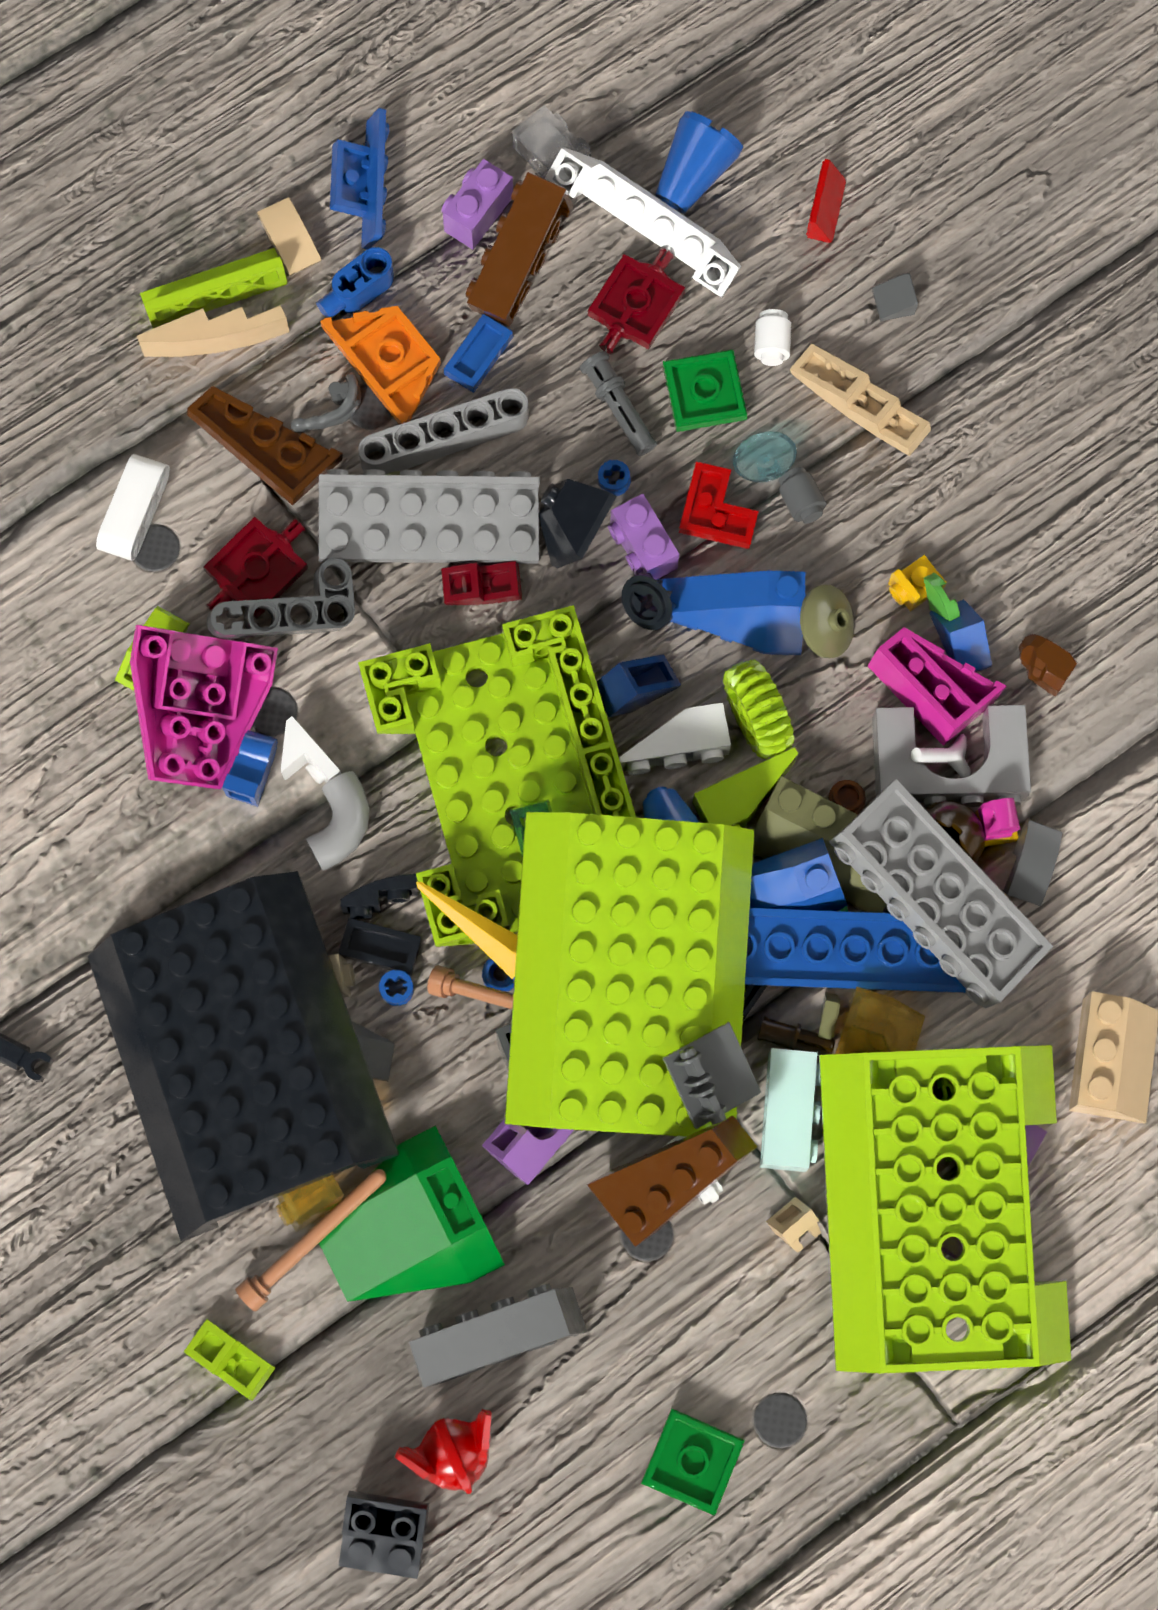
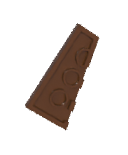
M214 386L210 387L187 408L188 417L292 506L319 482L320 474H326L327 470L333 469L343 459L342 452L332 447L329 450L317 444L315 438L303 432L300 435L284 427L282 421L272 416L267 418L253 411L251 405Z

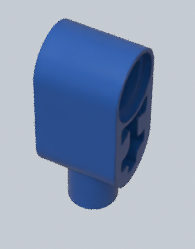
M372 247L339 270L332 279L333 290L316 302L321 313L326 318H332L340 311L345 313L358 312L389 289L394 281L390 254L383 248ZM376 266L385 268L380 273H371L369 271Z

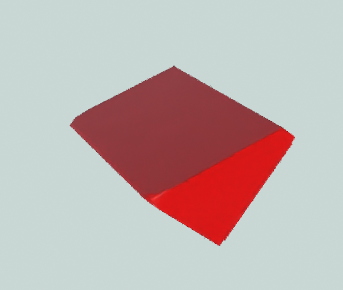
M828 159L822 162L806 235L809 239L831 243L835 234L846 180L831 160Z

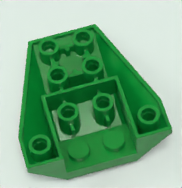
M436 1125L400 1143L397 1146L399 1155L381 1162L375 1170L381 1169L386 1173V1181L319 1243L347 1302L468 1284L505 1266Z

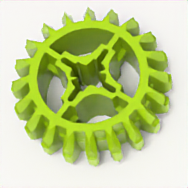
M751 659L735 664L731 669L725 671L723 683L727 694V701L752 751L761 759H768L792 748L795 737L793 735L794 729L791 726V719L788 716L787 707L784 705L782 696L779 694L770 674L766 672L765 667L757 660Z

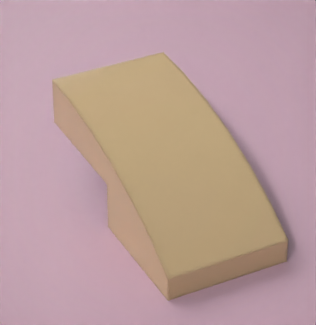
M289 197L257 212L271 244L274 245L288 276L322 261Z

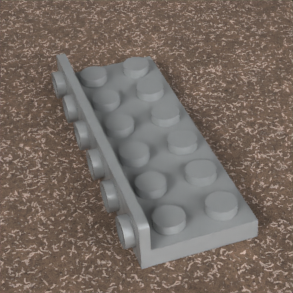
M343 469L327 470L326 474L319 475V562H325L331 558H340L345 562L505 563L516 561L518 564H538V489L540 477H531V473L525 471L511 472L509 477L495 476V473L492 471H476L473 473V476H458L457 471L443 470L436 472V476H422V472L418 470L400 471V475H385V471L376 469L365 470L363 475H348V471Z
M897 779L891 782L841 832L829 841L834 847L836 856L843 863L854 868L861 876L860 879L863 885L871 892L877 893L884 900L890 914L897 920L903 921L913 931V937L917 943L929 949L940 960L941 968L948 975L956 977L966 988L968 997L974 1003L982 1005L984 1008L1000 1003L1054 947Z

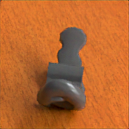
M348 373L345 376L347 382H332L329 385L328 390L333 402L340 405L337 409L320 416H311L306 419L295 418L291 422V429L297 433H302L308 430H321L336 426L349 420L359 409L362 399L361 388L355 374Z

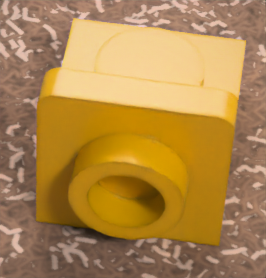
M923 555L902 571L897 569L891 574L888 582L890 586L889 591L898 604H905L911 612L928 600L924 577L936 573L943 580L944 578L927 557Z

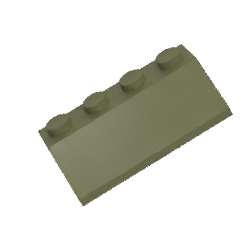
M781 776L755 827L753 856L764 860L823 838L847 904L869 913H882L886 906L884 900L877 893L871 892L863 885L860 879L861 876L854 868L843 863L836 856L834 847L829 842L858 814Z

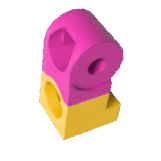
M1014 798L988 801L983 803L975 812L985 831V847L1016 842L1018 840L1017 831L1020 830Z

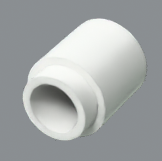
M768 309L762 311L759 319L756 321L754 356L761 360L764 365L777 366L790 357L791 321L788 320V314L785 311Z

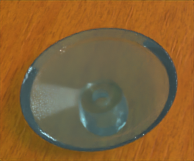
M768 431L755 434L744 440L736 449L733 456L734 469L739 476L752 482L763 483L776 480L783 476L794 464L797 455L796 445L790 437L779 432Z

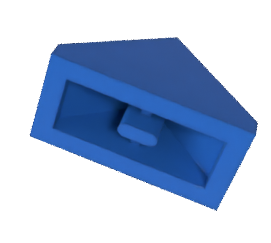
M964 599L957 602L960 617L950 622L937 613L930 611L929 614L948 657L962 665L966 662L975 667L974 672L992 666L984 620Z

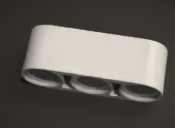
M137 454L131 455L99 530L96 542L98 550L130 561L135 560L165 490L170 472L169 465Z

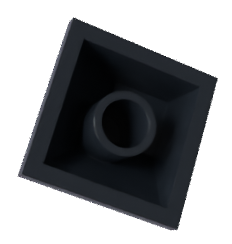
M566 479L555 485L551 484L541 498L544 506L539 513V519L552 566L558 569L583 559L617 496L611 492L571 479Z

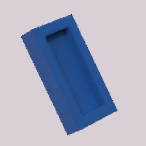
M483 314L445 366L444 375L474 393L513 339V332Z

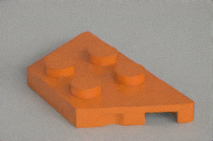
M398 306L381 308L377 312L363 311L353 313L351 318L332 321L331 317L321 320L322 329L398 424L411 421L441 365V360Z

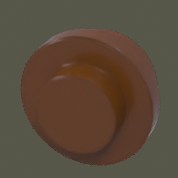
M841 780L832 786L828 800L858 814L865 805L866 795L864 789L857 782Z

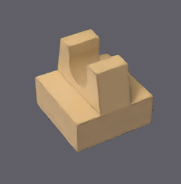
M796 1197L766 1221L772 1231L797 1253L803 1249L802 1244L799 1242V1237L806 1231L815 1238L821 1234L817 1224L819 1221L812 1209Z

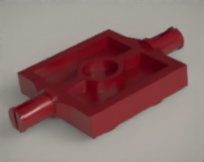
M661 248L652 264L638 262L624 254L588 309V316L605 325L609 330L599 345L603 351L607 348V353L612 354L621 338L630 339L648 350L656 340L685 294V287L671 280L664 272L674 257L669 250L666 254V249Z
M256 517L245 525L203 566L204 571L218 583L221 589L206 604L207 608L211 611L219 603L228 601L279 598L308 570L307 563L294 553L290 545L296 537L305 531L301 523L298 524V521L293 519L280 534L267 528ZM256 609L253 616L258 619L266 610Z

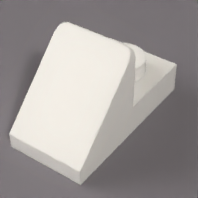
M292 716L286 720L281 773L284 780L290 778L306 763H309L305 767L318 784H321L323 781L327 783L340 775L341 772L300 724Z

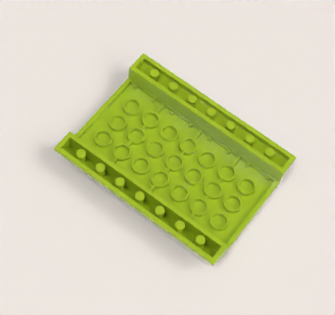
M526 812L504 1124L684 1137L712 1125L710 1121L698 1129L694 1128L663 1061V1057L727 1022H730L741 1046L754 830L712 823L572 812ZM737 1107L724 1113L726 1118L733 1115L737 1119Z

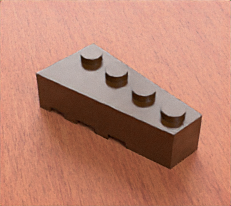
M527 172L524 181L519 180L516 183L511 195V200L514 201L509 213L504 212L500 217L496 227V232L499 233L493 246L488 245L481 259L482 271L478 279L474 277L471 280L466 291L467 304L472 311L481 315L485 314L508 327L514 321L531 288V282L527 281L530 274L536 276L545 262L546 250L544 248L546 244L555 243L561 232V229H559L561 216L569 217L574 208L567 189Z

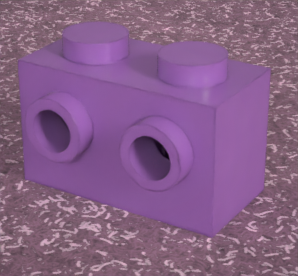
M485 159L480 162L476 169L474 167L470 168L463 178L460 190L456 195L451 194L443 204L441 211L443 213L444 232L473 250L511 201L513 177Z
M644 494L611 510L610 525H608L609 532L616 544L623 546L627 553L626 560L635 575L651 573L653 579L656 580L678 568L679 553Z

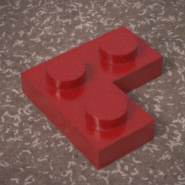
M696 461L679 533L750 549L759 511L724 503L731 469Z

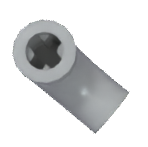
M353 771L334 777L322 787V791L332 809V819L323 830L306 838L322 871L339 864L358 848L368 829L370 807L364 788Z

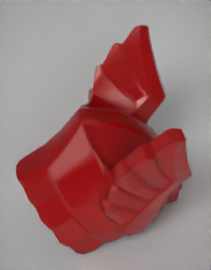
M482 1409L478 1413L476 1420L472 1422L450 1419L448 1417L437 1420L426 1432L418 1447L414 1449L399 1447L395 1458L411 1469L417 1476L428 1480L442 1489L463 1490L467 1494H471L473 1484L480 1479L487 1468L491 1443L492 1412Z

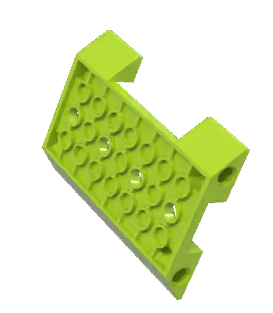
M574 605L502 624L503 633L434 652H432L429 643L358 662L377 734H416L451 864L416 873L417 881L425 883L513 933L518 932L525 822L519 826L509 824L505 816L510 809L521 808L525 812H572L636 818ZM475 670L482 671L488 677L487 682L481 687H473L466 681L469 673ZM492 739H501L507 744V750L500 756H493L486 751V745ZM421 892L436 947L475 944Z
M1052 1045L819 1055L835 1370L882 1374L1040 1367L1071 1361L1067 1281H1034L1025 1125L1057 1123ZM942 1077L947 1078L953 1084V1094L945 1101L937 1099L932 1091L934 1082ZM944 1157L953 1158L958 1165L956 1176L950 1180L942 1179L937 1173V1165ZM949 1237L958 1238L963 1247L961 1255L954 1260L946 1259L941 1251L943 1242ZM956 1317L964 1319L967 1324L965 1336L959 1340L950 1339L946 1333L947 1323Z

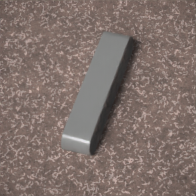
M509 388L370 434L359 443L358 452L361 468L363 471L371 469L383 470L386 475L518 432L526 426L529 419L528 399L521 390ZM509 406H516L521 411L510 415L504 412V409ZM476 417L487 420L482 426H474L469 423ZM445 428L453 432L445 438L436 435L437 431ZM407 440H414L419 443L413 449H405L401 446ZM375 451L385 454L383 458L377 461L367 458L370 453Z

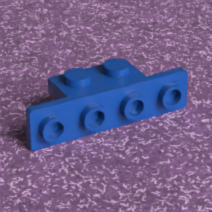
M378 108L366 122L365 146L339 139L332 145L330 210L362 217L361 248L366 250L381 240L386 230V221L382 219V214L387 198V188L384 187V174L388 166L385 142L389 135V123H386V109Z

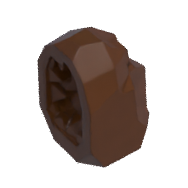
M1030 634L1024 638L1018 647L1021 664L1026 667L1029 680L1056 697L1078 662L1068 651L1049 639L1036 634Z

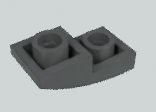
M1026 819L1013 851L1017 858L1003 892L1032 904L1042 905L1057 861L1062 838L1061 831Z

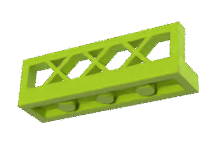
M274 247L141 292L140 295L151 326L154 329L202 308L204 312L287 285V279L280 256L278 257Z

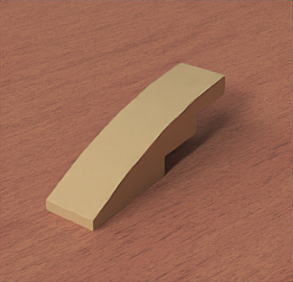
M281 305L248 319L242 307L211 320H208L202 308L139 334L136 337L144 357H184L219 353L255 345L290 331Z
M812 343L790 368L792 375L830 405L908 456L914 452L931 431L930 422L901 407L899 398L870 383L868 374Z

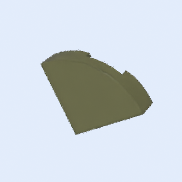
M824 993L818 1037L826 1039L834 1037L840 1009V998L837 994Z

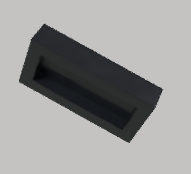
M348 918L338 954L347 959L388 970H401L412 976L422 937Z

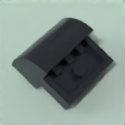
M349 1491L346 1500L338 1566L418 1579L427 1528L429 1503Z

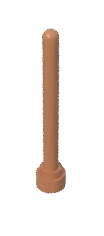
M436 965L430 973L427 989L431 995L447 998L448 996L459 994L512 1009V993L462 980L458 974H455L453 969Z
M381 1169L374 1170L260 1277L258 1275H255L252 1279L247 1277L235 1288L242 1301L250 1309L257 1312L268 1301L267 1296L271 1293L270 1288L386 1181V1173Z

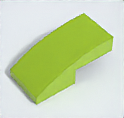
M206 1319L184 1350L185 1354L251 1401H253L275 1370L274 1366L208 1319Z

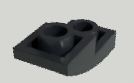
M416 874L384 878L350 892L340 899L343 914H350L352 919H369L373 917V913H381V898H387V901L391 903L410 901L411 896H418Z

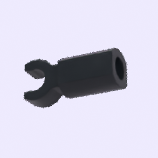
M0 1033V1062L17 1071L24 1068L26 1075L36 1082H43L45 1078L35 1073L34 1066L39 1061L53 1064L54 1060L44 1052L30 1053V1047Z

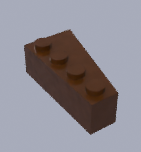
M732 1115L718 1124L710 1125L685 1138L667 1144L656 1151L611 1169L587 1185L636 1247L659 1231L758 1146Z

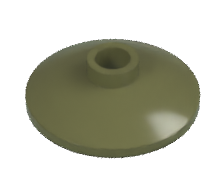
M825 584L812 588L803 600L800 611V625L803 637L809 648L822 658H836L842 655L851 644L854 634L853 611L842 591L832 585Z

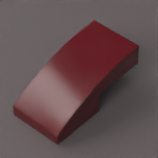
M516 561L482 567L477 563L441 568L444 603L446 605H481L522 600L520 569Z

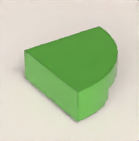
M936 573L924 577L929 609L949 622L960 617L956 599L950 601L942 588L946 584L945 581Z

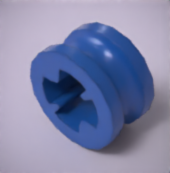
M619 460L605 462L598 471L600 488L611 492L615 496L624 494L631 484L628 466ZM613 471H618L620 478L624 477V479H618L616 485L609 484V478L604 479L605 476H611Z
M391 970L382 976L379 982V991L387 1004L402 1006L411 1000L414 994V985L411 977L406 972ZM401 979L406 982L403 984V988L407 989L405 994L396 993L394 997L387 994L390 992V988L386 986L390 981L397 983Z

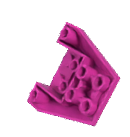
M142 625L135 626L130 666L148 780L221 790L225 778L229 774L236 756L239 754L243 737L251 729L272 686L278 648Z

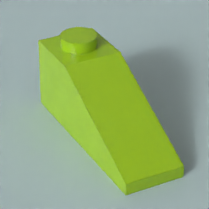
M791 748L695 793L692 803L702 823L745 827L774 791L781 776L784 777L795 764L798 756L796 748Z

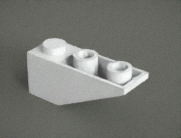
M723 703L686 708L619 757L623 772L628 771L629 775H639L649 772L650 767L665 765L666 769H677L686 766L687 761L701 759L702 763H714L723 760L724 755H729L731 747Z

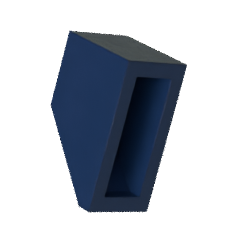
M662 654L620 662L597 681V686L605 712L608 717H614L638 710L681 686V683L666 657Z

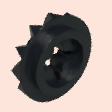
M651 573L644 575L636 574L628 579L623 586L621 597L623 607L634 623L644 629L658 630L673 619L672 611L676 604L670 599L672 591H666L662 586L663 579L655 580ZM651 594L653 606L646 609L647 595Z

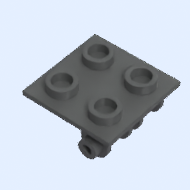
M730 1022L663 1057V1061L695 1129L710 1121L712 1125L726 1119L724 1113L762 1093Z

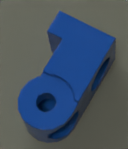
M251 730L245 733L239 754L236 756L230 774H227L222 786L227 797L257 807L259 806L275 758L278 739Z

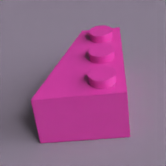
M903 627L877 649L868 667L906 707H914V716L944 746L980 716L988 706L993 705L1006 688V685L997 680L995 683L974 672L975 667L966 662L964 665L943 654L945 650Z

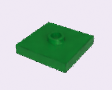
M733 349L663 361L662 367L676 432L747 420V411Z
M671 1408L641 1484L715 1516L745 1440Z

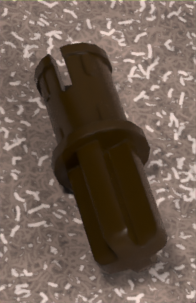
M766 1016L762 1020L757 1040L783 1046L790 1050L817 1052V1057L819 1055L832 1054L835 1046L833 1038L818 1037V1033L802 1029V1024L798 1023L797 1026H792L769 1019Z

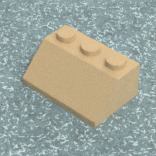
M1093 991L1083 998L1069 1111L1146 1123L1158 1028L1157 1009L1132 998Z

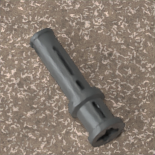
M606 351L598 352L586 359L580 365V370L582 374L588 375L595 386L596 397L601 401H606L620 427L636 450V454L643 456L652 451L658 444L624 391L625 381L622 376H617L608 362L610 358Z

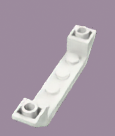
M565 147L561 148L545 177L547 181L567 189L569 196L572 198H576L581 194L585 195L651 241L666 249V251L669 250L675 257L696 270L692 276L694 280L721 298L724 296L741 265L720 239L605 162Z

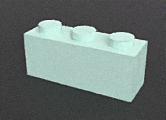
M771 1048L768 1053L760 1168L806 1172L809 1169L810 1163H816L818 1140L811 1139L812 1124H819L821 1102L814 1101L815 1086H821L820 1064L817 1063V1052Z

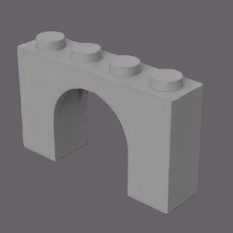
M1025 705L988 706L982 715L984 738L983 765L974 774L958 779L941 777L930 771L923 762L912 761L911 751L916 748L914 707L876 708L872 717L876 797L891 782L897 779L918 803H924V807L940 801L961 802L966 807H979L984 802L1001 798H1014L1015 806L1020 805L1021 801H1025L1031 793Z

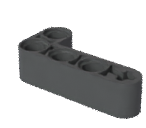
M340 558L327 559L314 573L315 596L219 603L211 610L207 617L208 630L212 635L221 639L339 631L350 624L355 616L350 566ZM326 568L338 570L341 575L340 585L334 586L326 582L324 578ZM337 604L344 610L345 615L342 622H334L328 617L327 608L329 605ZM298 606L306 610L308 614L306 624L298 625L293 622L290 616L292 607ZM242 609L245 610L244 621L233 622L228 629H224L223 623H217L216 621L223 612H226L228 618H239L243 614ZM256 609H264L269 612L272 618L269 627H260L254 622L253 613Z

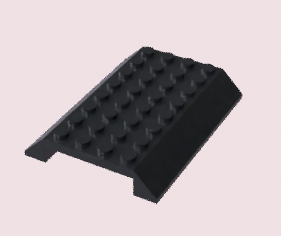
M298 871L250 877L110 934L88 955L180 1241H186L218 1228L217 1221L356 1165L365 1169L399 1155Z

